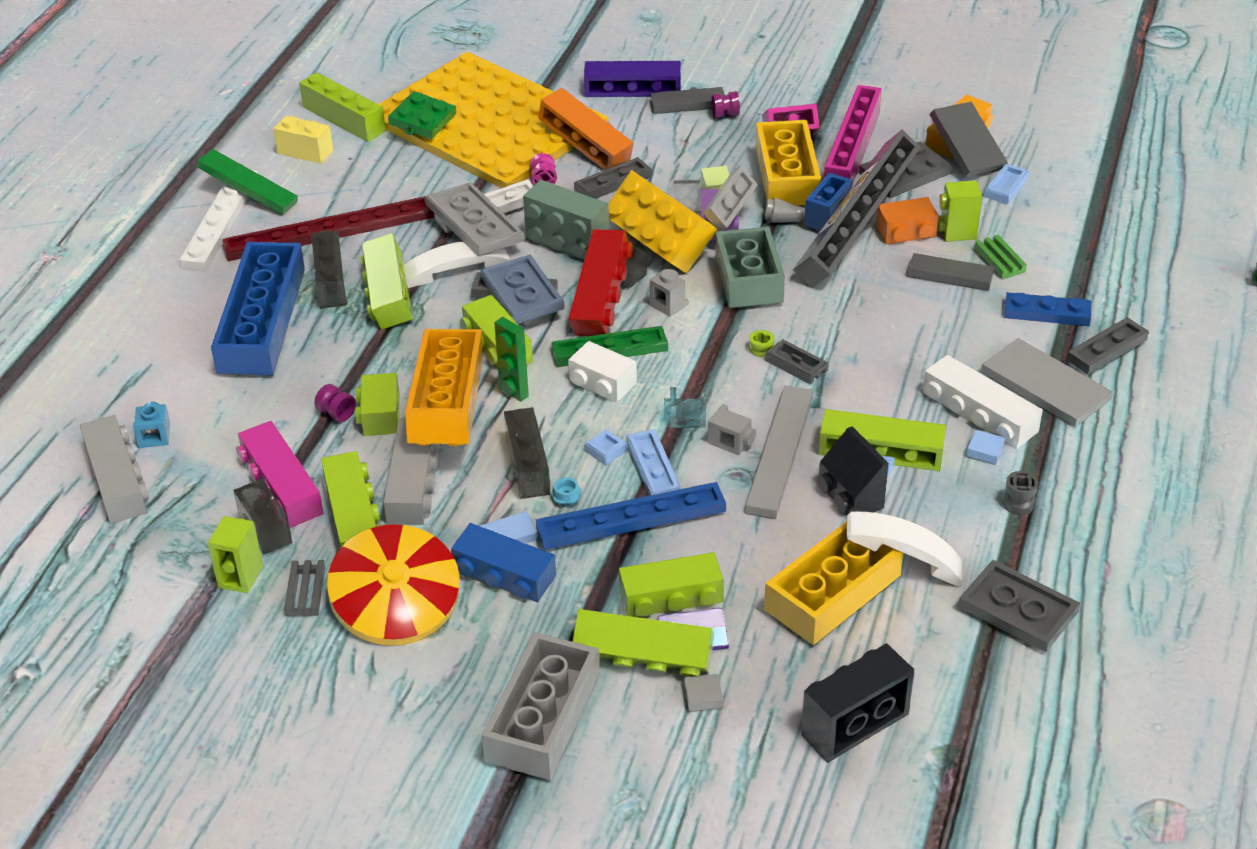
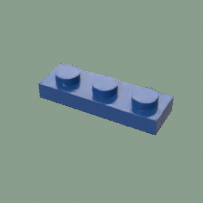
M1006 292L1004 318L1090 327L1091 300Z

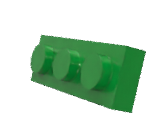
M501 317L494 322L500 390L506 395H510L522 402L529 397L524 328Z

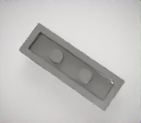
M742 165L738 166L729 175L703 213L719 231L727 229L758 184Z

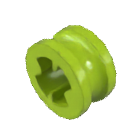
M756 330L749 336V351L754 356L765 357V353L774 346V335L769 331Z

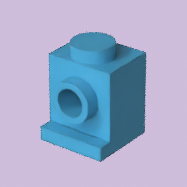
M151 401L147 402L144 406L136 407L133 429L138 448L169 445L170 419L166 404ZM159 429L160 434L146 435V430Z

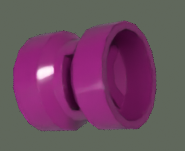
M737 91L729 92L724 96L720 93L711 95V107L714 118H722L724 114H729L731 117L740 115V101Z
M326 384L317 392L314 404L317 410L325 414L329 413L330 417L337 422H345L355 411L356 399L346 392L341 393V390L335 385Z

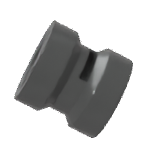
M1015 471L1007 477L1003 505L1008 512L1016 515H1026L1034 509L1036 499L1034 495L1037 492L1038 480L1033 474L1025 471Z

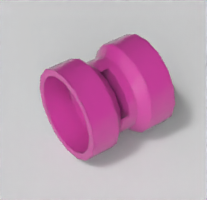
M546 153L535 155L530 161L533 184L535 185L540 180L555 184L557 173L553 157Z

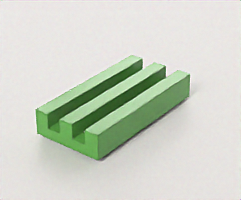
M995 235L993 240L989 237L984 238V243L980 240L975 241L974 249L990 266L995 267L994 271L1002 279L1026 272L1027 264L999 235Z

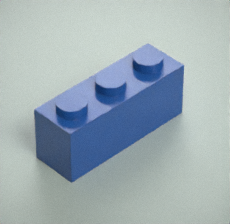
M473 523L468 524L451 548V553L461 575L476 578L486 582L489 586L499 587L514 593L520 598H527L537 603L556 577L554 554Z

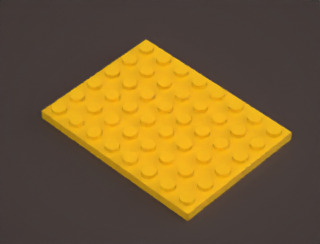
M468 51L410 84V86L400 92L393 94V96L383 102L378 103L383 106L385 128L387 131L499 188L525 181L531 177L530 161L535 155L546 153L551 155L554 160H557L575 148L538 119L541 99L552 94L554 91ZM413 91L456 106V115L433 139L415 133L408 135L404 129L388 124V116ZM591 109L593 112H595L602 119L609 123L608 116Z

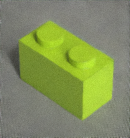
M977 180L945 182L944 193L939 196L942 212L939 215L937 227L938 231H942L945 242L977 240L983 197Z
M397 372L361 375V387H356L357 405L361 406L355 407L356 423L362 424L363 435L396 434L400 418V393Z
M223 516L208 541L218 588L249 593L263 568L254 521Z

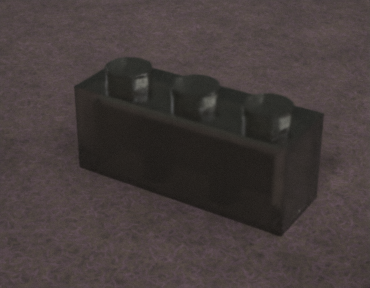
M337 230L312 233L315 281L320 309L346 306L347 296L339 232Z
M534 408L504 411L506 441L520 499L551 495L549 467Z

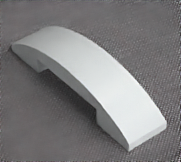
M464 242L447 244L422 253L404 265L407 286L411 288L432 283L433 273L482 263L484 268L510 261V258L505 248L477 256Z
M850 512L847 515L848 540L873 551H876L882 544H885L931 564L932 576L957 587L963 584L960 557L948 543L928 529L910 521L885 514Z

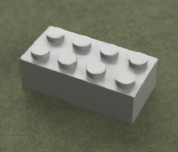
M534 632L481 735L484 762L551 780L600 676L599 649Z

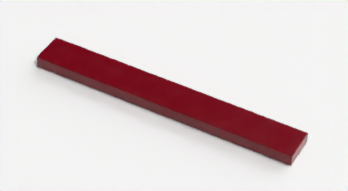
M425 196L223 238L222 243L227 260L233 261L242 258L247 242L301 243V246L431 219L435 218V215L425 204Z

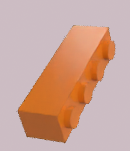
M560 88L541 99L538 119L602 169H609L631 159L634 142L565 89Z

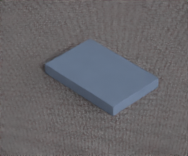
M531 254L480 270L481 279L494 298L517 324L565 309L564 300Z

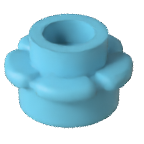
M569 477L558 479L551 491L554 501L564 506L576 503L582 494L578 482Z

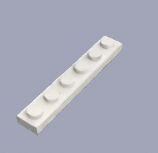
M224 183L179 259L181 269L207 271L222 245V239L226 238L249 196Z

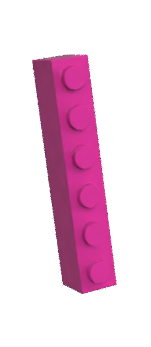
M857 85L825 165L824 178L828 173L852 179L854 184L859 166L880 114L882 88Z

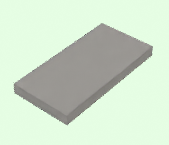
M471 182L425 196V204L477 256L525 241V233Z
M1017 338L985 361L981 368L982 373L1074 427L1078 426L1112 398L1113 391L1020 338Z

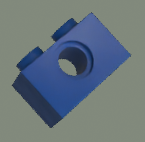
M828 173L806 199L804 226L821 231L851 190L853 180Z

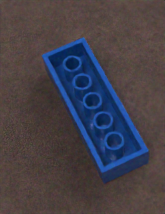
M246 243L211 345L217 374H274L305 271L301 243Z

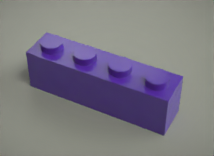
M585 61V97H651V93L681 90V61Z

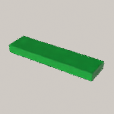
M214 149L197 161V168L281 215L297 203L298 196Z
M663 326L551 342L556 367L569 366L568 360L588 341L625 357L668 351V341Z

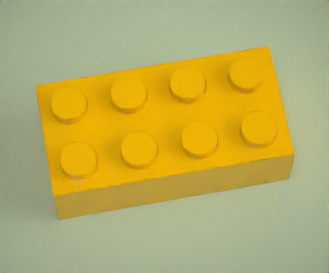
M807 120L756 122L755 148L766 201L776 197L793 205L806 206V199L821 183V176Z
M633 170L630 171L608 203L609 220L686 274L717 231V228Z
M846 521L765 583L764 610L810 644L815 645L901 576L903 552L885 544H882L876 551H873L848 540Z

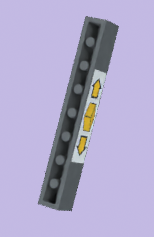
M903 129L884 143L793 268V271L811 288L831 275L920 149V146Z

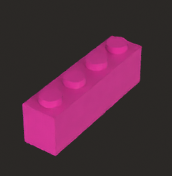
M272 421L237 433L240 446H237L236 450L239 459L243 464L248 463V470L253 481L259 480L261 492L266 500H272V507L278 519L283 517L288 527L291 528L324 514L320 491Z

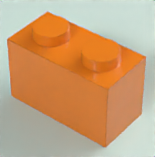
M929 197L883 203L877 208L876 227L885 244L931 238L937 236L939 215Z

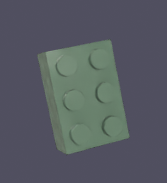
M544 180L537 182L523 195L527 240L585 260L593 229L609 230V204L607 202Z
M769 226L715 232V259L729 308L783 303L785 275Z

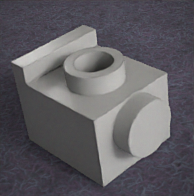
M664 269L650 279V306L671 317L689 305V300L685 298V280L678 277V273L675 270Z
M722 404L708 420V444L740 455L755 440L756 429L751 428L752 419L728 410V405Z

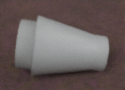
M776 197L774 199H767L764 220H770V223H801L804 208Z

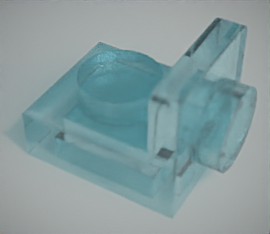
M670 387V398H664V415H670V428H706V399H676V387Z

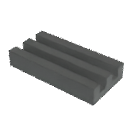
M784 339L765 353L766 362L810 385L814 382V377L818 379L821 376V372L825 373L828 371V362Z
M305 560L304 565H299L298 561H292L284 606L286 616H319L325 574L324 560H317V565H312L311 560ZM299 574H302L298 607L294 608ZM310 574H315L311 607L305 608Z

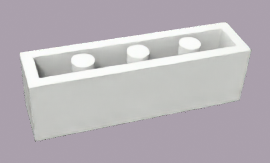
M946 355L925 370L923 394L985 431L1005 437V443L1015 449H1018L1039 432L1043 409L951 356Z

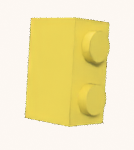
M285 116L273 128L278 154L321 164L333 151L330 125L299 119L294 116Z

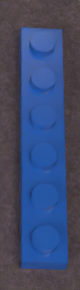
M713 482L535 519L536 529L538 530L543 550L726 512V501L718 483Z

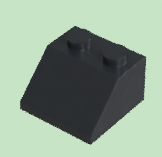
M851 426L844 431L821 459L817 482L820 489L835 501L841 512H845L847 515L850 512L874 513L884 508L889 463Z

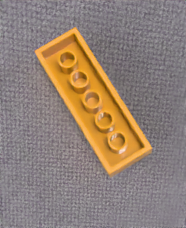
M424 329L405 410L407 443H415L420 446L431 444L460 446L462 444H469L483 362L482 329Z

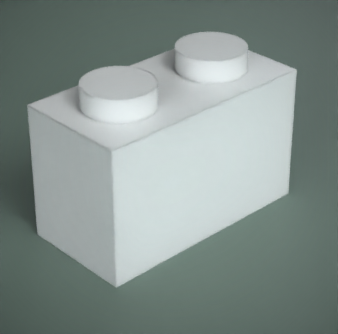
M590 341L568 360L569 380L571 383L612 401L618 402L637 384L635 360Z

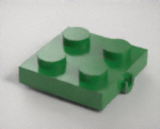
M413 91L388 116V124L404 129L408 135L415 133L433 139L456 115V106Z

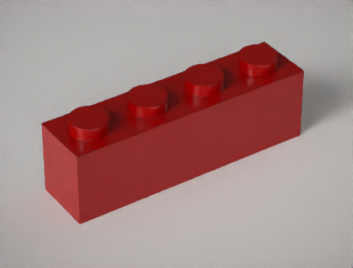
M593 229L568 318L574 335L594 336L608 334L609 327L614 324L615 304L619 303L621 297L620 285L626 279L627 259H630L632 256V243L628 241L625 230Z

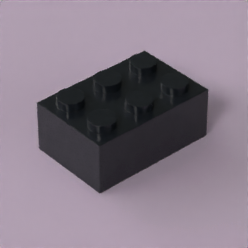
M886 643L875 650L867 651L860 659L853 663L841 666L835 673L825 679L813 682L804 690L801 736L829 763L909 715L915 669Z

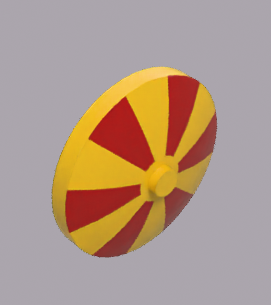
M400 524L376 526L362 531L348 540L333 558L327 579L329 602L339 622L349 632L365 641L389 646L414 643L440 629L450 618L456 607L460 587L458 566L447 546L427 531Z

